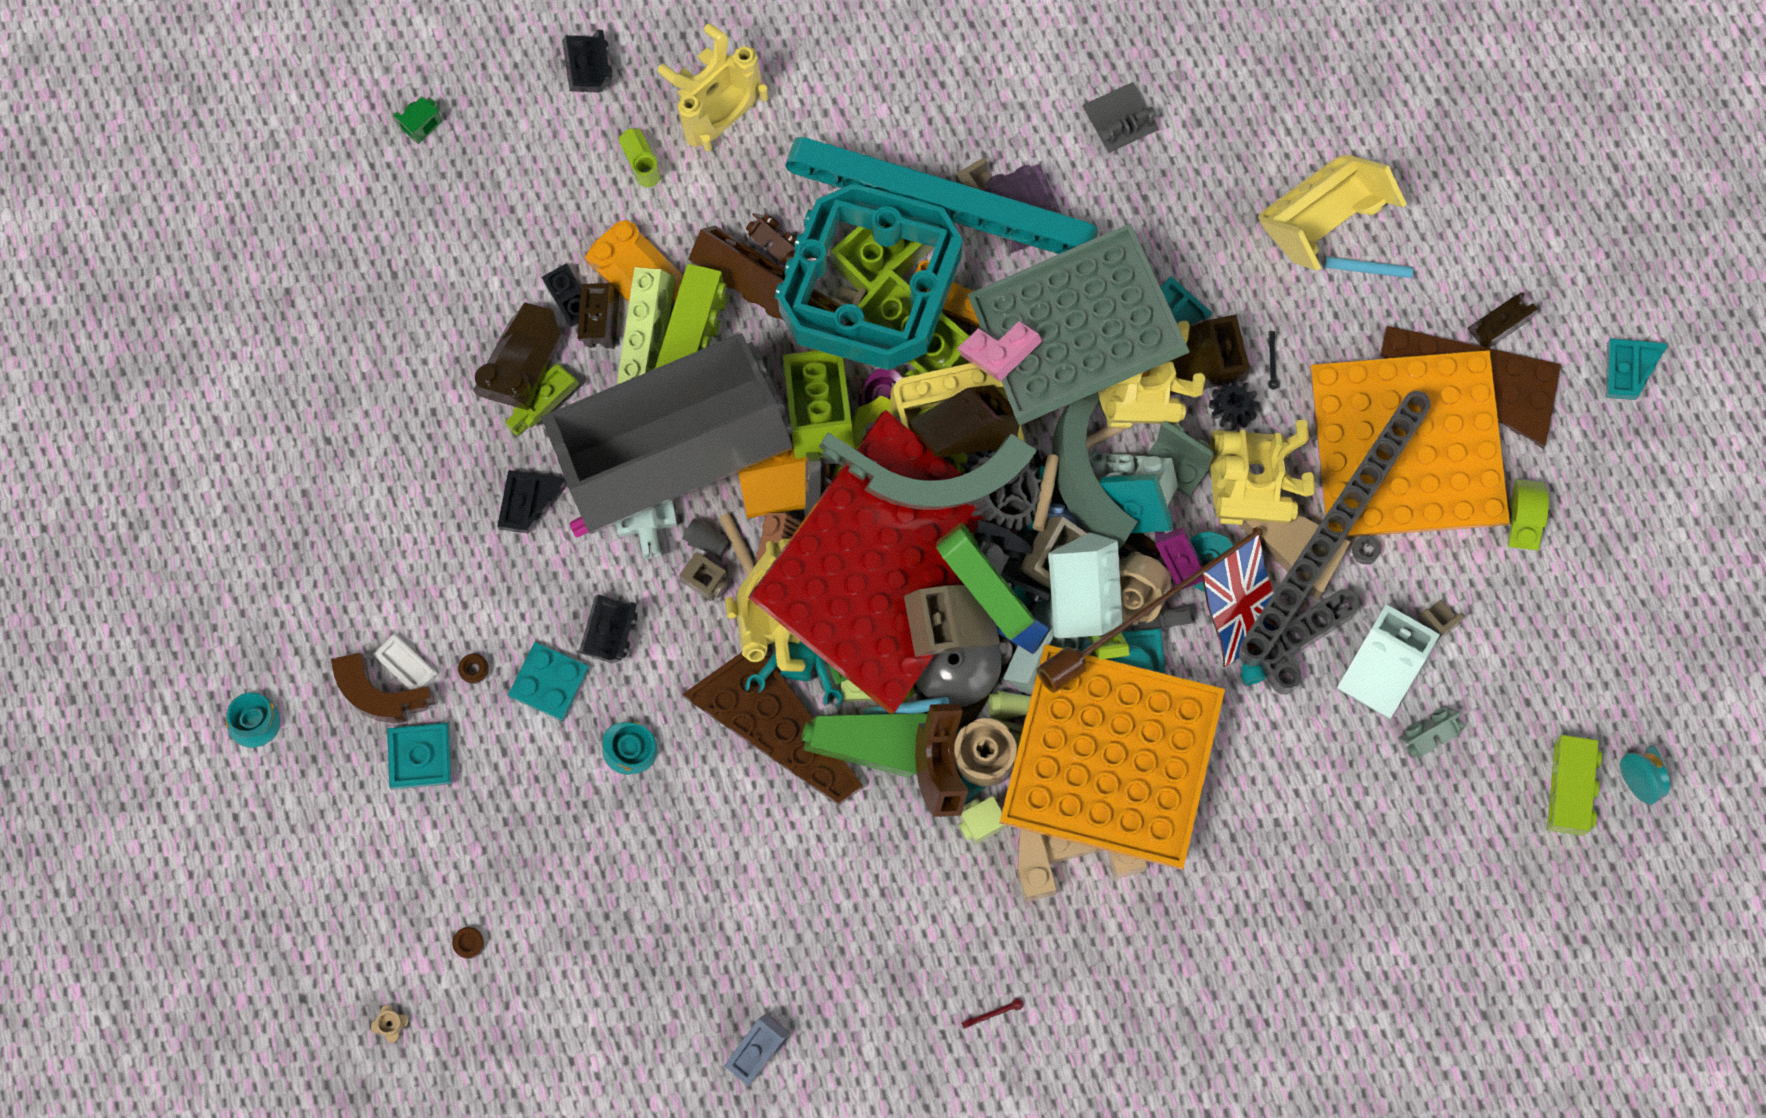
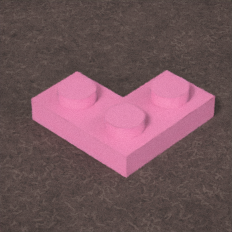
M1018 321L999 341L978 328L957 349L962 357L998 381H1002L1042 340L1037 332Z

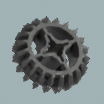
M996 452L990 453L988 457L980 458L978 464L972 466L970 470L974 471L982 466ZM1028 462L1005 485L986 497L967 504L970 506L974 505L975 507L972 516L981 515L980 521L989 522L1014 532L1021 530L1022 526L1030 525L1032 523L1031 516H1035L1037 511L1035 506L1040 500L1038 498L1039 493L1042 491L1039 489L1038 484L1043 479H1036L1034 475L1038 468H1029ZM1004 506L1008 508L1013 507L1016 513L1009 515L1001 512L1000 509Z

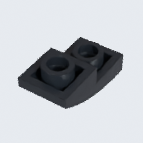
M566 263L542 276L541 279L568 325L572 327L579 323L581 287Z
M980 520L965 525L978 544L985 541L998 545L1003 553L1009 556L1007 561H1019L1020 557L1032 554V547L1027 542L1005 528Z

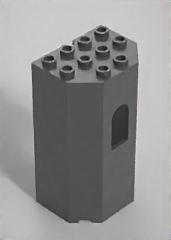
M742 333L541 416L569 491L590 534H594L792 450L793 446L790 437H792L793 430L787 416L783 417L785 412L780 396L775 395L776 390L770 376L766 377L768 374L762 360L755 361L759 356L753 342L747 343Z

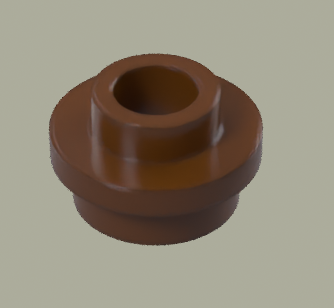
M474 653L468 654L461 659L458 672L465 682L476 684L487 677L489 665L483 656ZM473 664L478 665L479 671L475 674H470L469 667Z

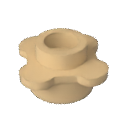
M385 1005L381 1008V1013L378 1014L376 1020L372 1022L371 1030L375 1034H382L388 1042L393 1043L399 1039L401 1029L408 1025V1017L405 1014L399 1015L392 1006ZM388 1021H392L391 1027L387 1026Z

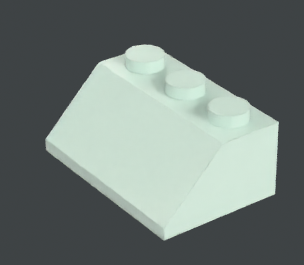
M1088 533L1048 553L1054 637L1071 638L1104 635L1123 623L1117 540Z
M1043 599L1042 602H1037L1032 612L1035 620L1049 628L1034 654L1017 646L1003 678L1009 684L1028 695H1032L1037 667L1040 663L1044 644L1062 649L1070 647L1074 650L1076 648L1080 651L1087 639V636L1071 638L1054 637L1052 600L1047 601Z

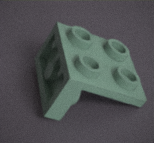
M1164 421L1160 426L1157 441L1146 456L1172 458L1178 484L1177 490L1190 498L1208 473L1215 453L1205 441L1201 439L1194 440L1188 436L1185 429L1180 425Z

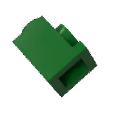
M421 96L416 102H411L405 108L402 115L398 112L393 115L398 127L417 144L423 141L442 123L439 114L441 109L430 97L425 99Z

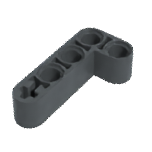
M1342 589L1290 621L1272 648L1276 658L1265 659L1260 664L1266 673L1267 681L1277 693L1282 695L1290 694L1300 683L1302 678L1301 671L1292 658L1294 655L1353 618L1359 607V598L1353 591ZM1339 603H1341L1342 605L1346 603L1349 604L1348 610L1346 608H1342L1339 611H1337L1334 616L1333 611L1337 608ZM1315 616L1323 618L1326 626L1323 628L1316 627L1312 623L1311 618ZM1289 632L1297 633L1301 638V642L1291 643L1287 639L1286 634ZM1258 645L1254 652L1255 656L1261 654V648ZM1279 674H1290L1293 678V683L1290 685L1282 683L1279 679Z

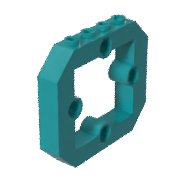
M856 183L817 199L813 210L808 209L804 220L805 230L803 234L799 233L796 238L795 255L793 258L788 259L785 267V280L783 283L779 282L775 292V299L778 300L779 312L796 343L804 347L885 370L893 369L926 354L963 255V239L944 207ZM840 221L872 230L875 242L881 246H893L903 238L935 247L927 270L916 272L910 279V301L913 307L903 332L865 322L862 310L854 304L842 305L837 308L835 313L807 305L817 279L822 277L827 271V253ZM890 225L891 227L885 228L882 226ZM816 258V260L809 261L807 259ZM922 289H928V290H930V291H929V292H921L920 290H922ZM854 323L852 326H845L844 324Z

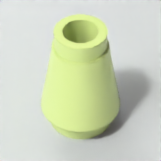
M997 690L996 694H989V716L1005 720L1027 715L1031 696Z

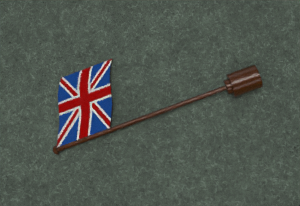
M1254 527L1250 535L1082 652L1076 648L1073 650L1070 647H1066L1037 667V674L1042 683L1052 693L1059 691L1085 672V656L1201 575L1207 607L1221 645L1223 667L1231 664L1239 658V649L1243 639L1274 594L1264 566L1260 538L1263 536L1262 529ZM1267 619L1263 621V625L1267 630L1274 631L1278 629V625L1274 620ZM1256 644L1247 645V651L1256 646Z

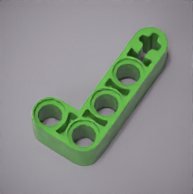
M962 522L936 542V548L1009 640H1012L1036 622L1030 611L979 549L976 539Z

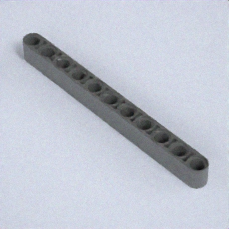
M1412 391L1405 396L1243 639L1239 649V657L1245 665L1258 666L1266 659L1424 421L1431 406L1430 399L1424 392ZM1408 405H1418L1421 409V412H1412L1408 408ZM1399 427L1403 429L1406 436L1399 437L1395 435L1392 428ZM1384 451L1389 455L1390 459L1381 460L1376 452ZM1369 475L1373 478L1374 483L1365 484L1360 476ZM1354 499L1359 507L1349 508L1344 500ZM1331 522L1338 523L1343 531L1335 533L1329 529L1328 524ZM1316 546L1322 547L1327 555L1318 557L1313 553L1312 548ZM1296 572H1307L1311 580H1299ZM1282 595L1292 597L1294 605H1283L1279 597ZM1267 619L1274 620L1278 625V629L1274 631L1267 630L1263 625V621ZM1256 644L1261 648L1262 653L1257 656L1251 655L1247 651L1246 646Z

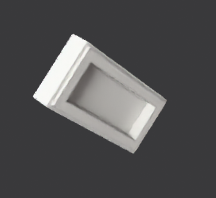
M395 633L373 654L410 690L426 687L438 675Z

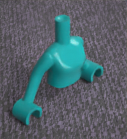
M800 641L798 644L789 642L790 659L803 660L805 669L802 672L781 671L780 675L783 678L796 681H811L812 667L815 662L825 691L822 697V704L825 706L827 697L832 695L836 698L835 708H837L842 702V694L833 688L824 660L803 642ZM776 650L762 670L747 679L745 683L746 691L749 690L751 681L759 683L758 693L763 690L765 679L777 666Z

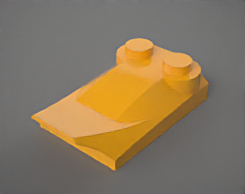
M627 219L617 222L592 244L584 257L585 261L602 278L610 283L628 303L634 267L661 269L675 276L672 303L677 298L684 276L638 231L636 225Z

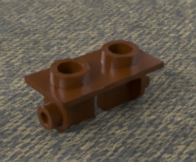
M753 213L752 215L757 221H751L747 225L748 236L763 248L770 241H773L774 243L768 249V252L781 264L787 263L788 259L793 258V254L796 252L794 247L797 237L789 231H786L784 234L777 228L779 222L771 215L765 213L763 216Z

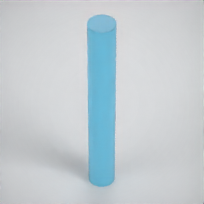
M1328 256L1325 258L1324 268L1412 278L1413 267Z
M947 697L901 703L896 712L892 714L928 712L930 704H949V699ZM881 706L864 708L862 710V715L890 714Z

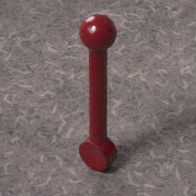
M1015 998L1011 1004L962 1022V1027L966 1029L1013 1009L1021 1010L1024 1003L1020 998Z

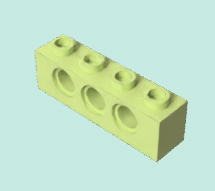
M634 267L617 384L654 370L669 324L676 278L661 269Z

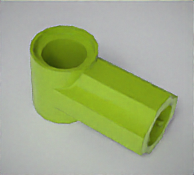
M631 128L624 131L618 137V141L634 172L637 183L646 188L654 187L661 178L656 157L652 154L640 128ZM644 168H652L649 172H641Z

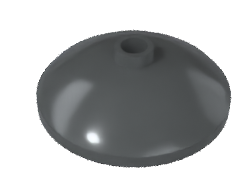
M999 645L935 654L916 681V685L929 699L947 697L949 704L958 703L960 707L975 704L992 691L999 679L1002 667ZM952 654L959 656V662L955 665L949 664L948 661Z

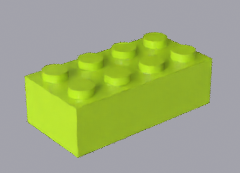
M885 225V226H882V227L888 228V227H891V226H890V225ZM858 226L830 251L831 264L858 291L863 287L867 289L868 294L889 268L901 277L934 247L903 238L893 246H881L875 242L872 230Z
M687 263L655 369L709 347L712 336H718L721 326V320H718L720 310H726L729 294L726 293L727 284L723 282L721 271Z
M890 268L858 304V307L863 312L864 321L901 332L905 329L913 307L910 301V285ZM941 312L927 353L908 361V363L921 374L971 363L962 357L957 349L970 336Z
M818 350L783 355L795 459L806 457V452H818L819 455H823L822 452L824 450L818 446L828 432L855 449L843 357Z

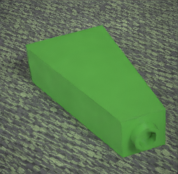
M927 714L816 716L810 720V723H806L802 732V741H805L804 750L895 775L910 777L916 774L915 744L918 724L926 722Z

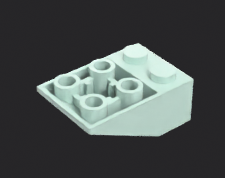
M1089 452L1088 454L1090 465L1098 482H1100L1102 477L1157 474L1167 506L1178 488L1172 458L1107 454L1102 452Z
M1386 604L1336 689L1391 719L1440 634Z

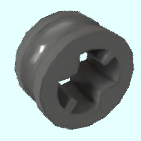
M1368 535L1358 538L1352 548L1354 559L1360 564L1365 565L1375 562L1381 552L1379 541L1373 536ZM1367 543V547L1370 544L1374 548L1370 557H1366V553L1363 556L1359 552L1362 544Z

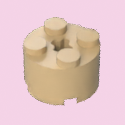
M1132 552L1119 561L1122 622H1125L1171 590L1172 575L1169 569L1160 562L1139 552ZM1165 601L1131 625H1137L1138 622L1144 621L1148 623L1154 620Z
M990 718L975 720L961 729L955 740L954 759L957 771L965 780L974 785L992 786L1000 784L1008 777L1014 767L1017 746L1013 735L1003 723ZM984 747L989 748L990 755L987 758L981 757L980 752L983 751Z

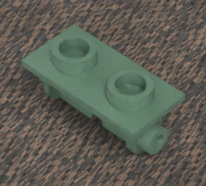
M1440 708L1430 715L1431 718L1429 720L1408 726L1405 729V734L1399 736L1398 739L1410 745L1406 747V751L1411 758L1416 756L1420 758L1437 748L1433 739L1434 736H1437L1439 742L1444 744L1461 734L1464 724L1457 717L1462 714L1451 708Z

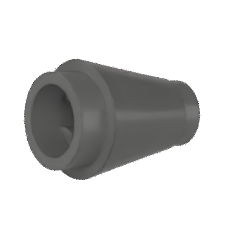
M695 518L689 524L682 538L688 542V546L721 556L729 542L702 519L698 521Z

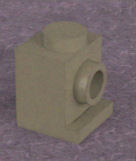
M697 551L679 574L681 583L690 587L709 601H711L714 595L719 598L728 586V582L725 581L728 578L726 571ZM708 576L712 578V581L709 583V585H703L701 583V580L704 577Z

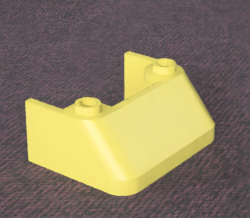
M1342 155L1327 163L1259 214L1258 219L1263 229L1293 263L1317 271L1321 266L1315 256L1319 251L1315 242L1356 212L1374 215L1381 211L1382 206L1386 203L1402 208L1407 203L1388 165L1352 155Z
M968 363L898 380L891 389L890 414L894 417H900L901 423L916 435L908 423L916 417L918 412L936 406L966 388L994 385L1007 400L1008 397L1001 381H998L973 363ZM1020 425L1017 437L1025 442Z

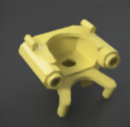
M708 23L704 27V32L715 40L714 51L707 47L698 55V59L706 65L700 73L693 76L685 67L679 73H676L665 64H661L657 69L662 77L672 85L680 88L677 93L681 99L677 108L687 144L694 147L703 145L705 151L712 150L711 141L715 140L750 109L759 95L760 100L764 102L769 98L767 86L762 84L758 57L755 50L743 46L736 49L734 55H726L728 44L726 34L713 24Z
M1180 321L1178 327L1185 342H1187L1190 325L1187 321ZM1166 362L1148 370L1149 376L1141 377L1143 373H1140L1098 391L1102 410L1108 419V427L1131 428L1132 423L1162 424L1164 421L1170 424H1177L1185 418L1186 408L1184 403L1180 402L1178 398H1169L1170 391L1192 397L1201 396L1204 391L1205 376L1202 373L1195 374L1193 382L1178 379L1175 376L1176 371L1173 362Z
M1298 420L1296 422L1297 434L1288 439H1285L1281 433H1275L1274 435L1248 433L1245 430H1240L1239 432L1213 430L1210 446L1215 454L1210 469L1216 516L1219 518V524L1242 525L1243 520L1289 523L1297 518V502H1293L1291 497H1280V492L1283 489L1306 497L1315 493L1313 473H1303L1302 480L1292 478L1286 472L1284 458L1289 457L1290 452L1304 445L1309 439L1308 423L1306 420ZM1249 464H1261L1264 472L1262 474L1251 473L1249 471Z
M782 539L777 543L768 541L766 543V552L739 587L735 602L733 597L725 599L727 617L729 619L737 617L742 655L749 661H761L767 655V645L775 643L776 660L781 671L802 672L805 669V663L803 660L790 659L788 648L789 641L798 644L800 640L748 598L790 539Z

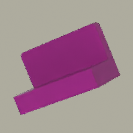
M1184 527L1166 534L1164 531L1155 532V544L1176 585L1203 567ZM1202 575L1183 589L1203 582Z

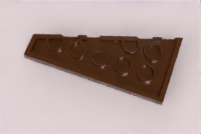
M1386 326L1380 356L1384 359L1490 350L1498 422L1509 427L1514 433L1521 434L1535 442V445L1544 449L1561 364Z
M741 652L682 694L683 698L838 806L863 789L862 783L845 761L804 750L805 741H802V732L805 724L810 723V720L813 718L776 668L765 679V686L760 693H758L759 683L756 681H751L749 690H745L747 679L751 675L758 674L769 661L767 656H764L761 661L751 662Z

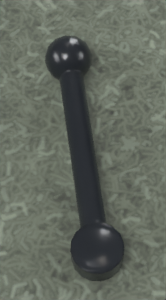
M1269 331L1270 380L1268 381V387L1275 390L1279 387V381L1276 379L1275 331Z

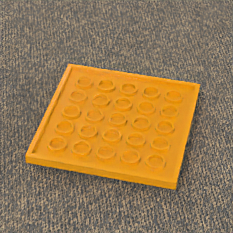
M1490 350L1313 364L1310 366L1325 516L1405 396L1412 391H1421L1430 399L1431 406L1424 421L1346 538L1509 525ZM1408 405V408L1412 412H1421V409L1418 405ZM1399 427L1392 428L1395 435L1399 437L1406 436L1403 429ZM1376 452L1381 460L1390 459L1386 452ZM1360 476L1361 480L1365 484L1374 483V480L1371 476ZM1354 499L1344 500L1349 508L1359 507ZM1331 522L1328 524L1329 529L1335 533L1343 531L1338 523Z
M1044 644L1039 666L1063 649ZM1090 655L1084 657L1086 660L1084 665L1085 672L1056 693L1049 691L1037 674L999 824L1183 870L1225 689L1107 659L1099 660L1098 657Z

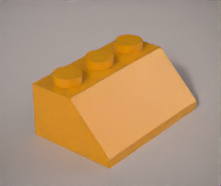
M794 446L791 451L738 472L747 519L765 516L766 513H782L805 508L806 457L795 459ZM826 463V475L831 479L829 465ZM827 481L825 483V489H827L829 485Z

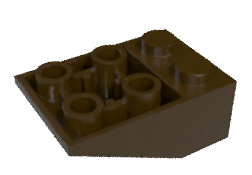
M1237 315L1210 319L1190 326L1188 341L1186 342L1189 353L1168 361L1173 362L1176 371L1175 376L1178 379L1193 382V376L1202 373L1205 376L1204 389L1220 386L1223 381L1227 384H1232L1234 379L1238 382L1246 381L1250 366ZM1170 391V396L1180 394Z
M994 385L966 388L911 419L908 423L910 428L935 457H948L949 455L965 453L974 454L975 452L988 450L997 451L1007 436L1010 434L1018 436L1020 427L1009 401Z

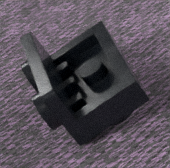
M597 29L593 36L565 35L562 44L569 91L603 92L613 76L612 67L608 64L607 58L609 45L608 41L604 38L603 30Z
M599 594L596 595L579 653L612 664L625 658L630 648V641H627L629 632L635 627L638 613L635 612L637 604L633 602L625 604Z

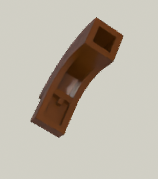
M361 652L331 659L334 678L340 691L358 711L369 718L387 723L408 722L406 710L410 709L411 713L423 712L428 710V705L435 704L434 692L429 686L398 693H386L373 687L369 677L367 659Z
M958 703L930 704L926 722L919 723L915 744L917 779L923 800L933 817L961 816L968 789L958 775L954 759L955 738L963 711Z

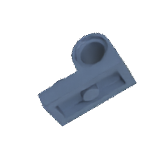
M767 1013L762 1015L724 1067L749 1086L769 1059L787 1041L791 1033Z

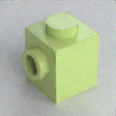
M993 796L982 802L976 799L966 804L963 808L964 812L960 816L962 822L958 824L966 841L972 839L975 845L1007 828V825L999 824L1002 811Z

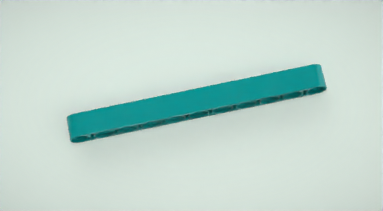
M796 137L793 140L785 163L786 169L792 174L842 189L856 183L944 207L953 223L1056 254H1061L1098 236L1097 227L1091 223L806 137Z

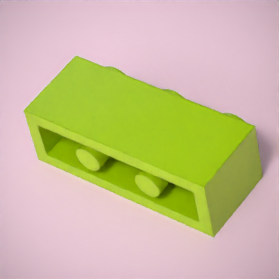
M1561 735L1555 740L1547 831L1584 836L1591 829H1594L1597 812L1593 810V798L1596 799L1599 793V780H1595L1596 768H1600L1602 761V751L1598 750L1599 740Z

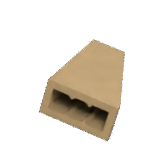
M1297 514L1295 520H1291L1289 523L1243 520V524L1239 525L1248 535L1253 532L1254 527L1261 528L1263 531V536L1260 538L1261 547L1287 572H1289L1319 527L1318 524ZM1346 539L1343 541L1309 592L1314 598L1319 600L1350 541ZM1316 546L1312 548L1313 553L1318 557L1327 555L1322 547ZM1296 572L1299 580H1311L1307 572Z

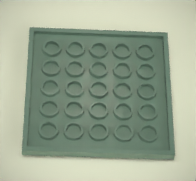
M1131 223L968 294L981 330L995 340L999 341L1018 321L1037 332L1041 337L1042 342L1001 381L1019 425L1189 353L1186 342Z

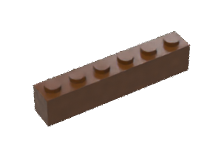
M716 225L701 229L688 260L697 266L721 271L723 282L727 284V288L735 289L742 294L746 301L763 307L769 316L780 318L784 321L779 312L778 300L775 299V292L779 282L783 283L785 280V269ZM814 288L807 304L808 306L833 313L841 306Z

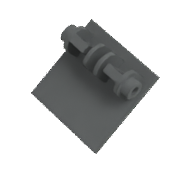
M1133 82L1082 105L1108 153L1159 130L1154 120L1156 117L1154 108H1147Z

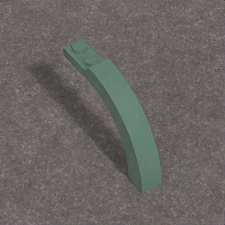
M1098 392L1068 404L1057 422L1052 443V454L1059 457L1055 478L1064 502L1082 529L1087 534L1094 533L1117 540L1119 550L1138 521L1125 513L1112 501L1099 484L1090 465L1086 446V432L1090 416L1100 400Z
M829 432L818 446L824 450L822 454L832 462L838 463L840 460L850 466L848 471L857 478L864 480L867 477L870 479L864 491L895 505L923 510L954 508L986 497L1014 478L1028 464L1037 451L1015 435L1010 434L1005 438L996 453L974 471L952 479L924 481L903 477L883 468Z

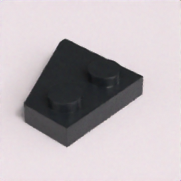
M508 470L497 525L498 529L529 534L566 484L565 478Z

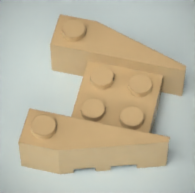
M1020 829L1017 875L1025 903L1055 895L1056 886L1050 864L1105 850ZM1107 851L1115 880L1143 873L1147 868L1145 860Z

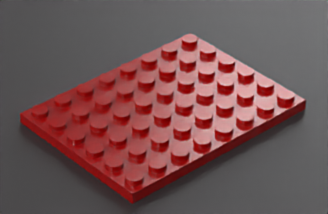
M887 410L879 415L855 448V450L878 465L903 477L924 481H940L963 475L944 458L935 457L918 436ZM844 464L748 598L883 709L892 714L899 708L935 655L915 657L904 596L919 589L964 585L937 550L936 542L962 522L966 525L981 520L982 516H972L975 507L974 505L970 506L967 504L947 509L923 510L889 503L864 491L870 479L867 477L864 480L857 478L848 471L850 466ZM1001 507V512L1009 514Z

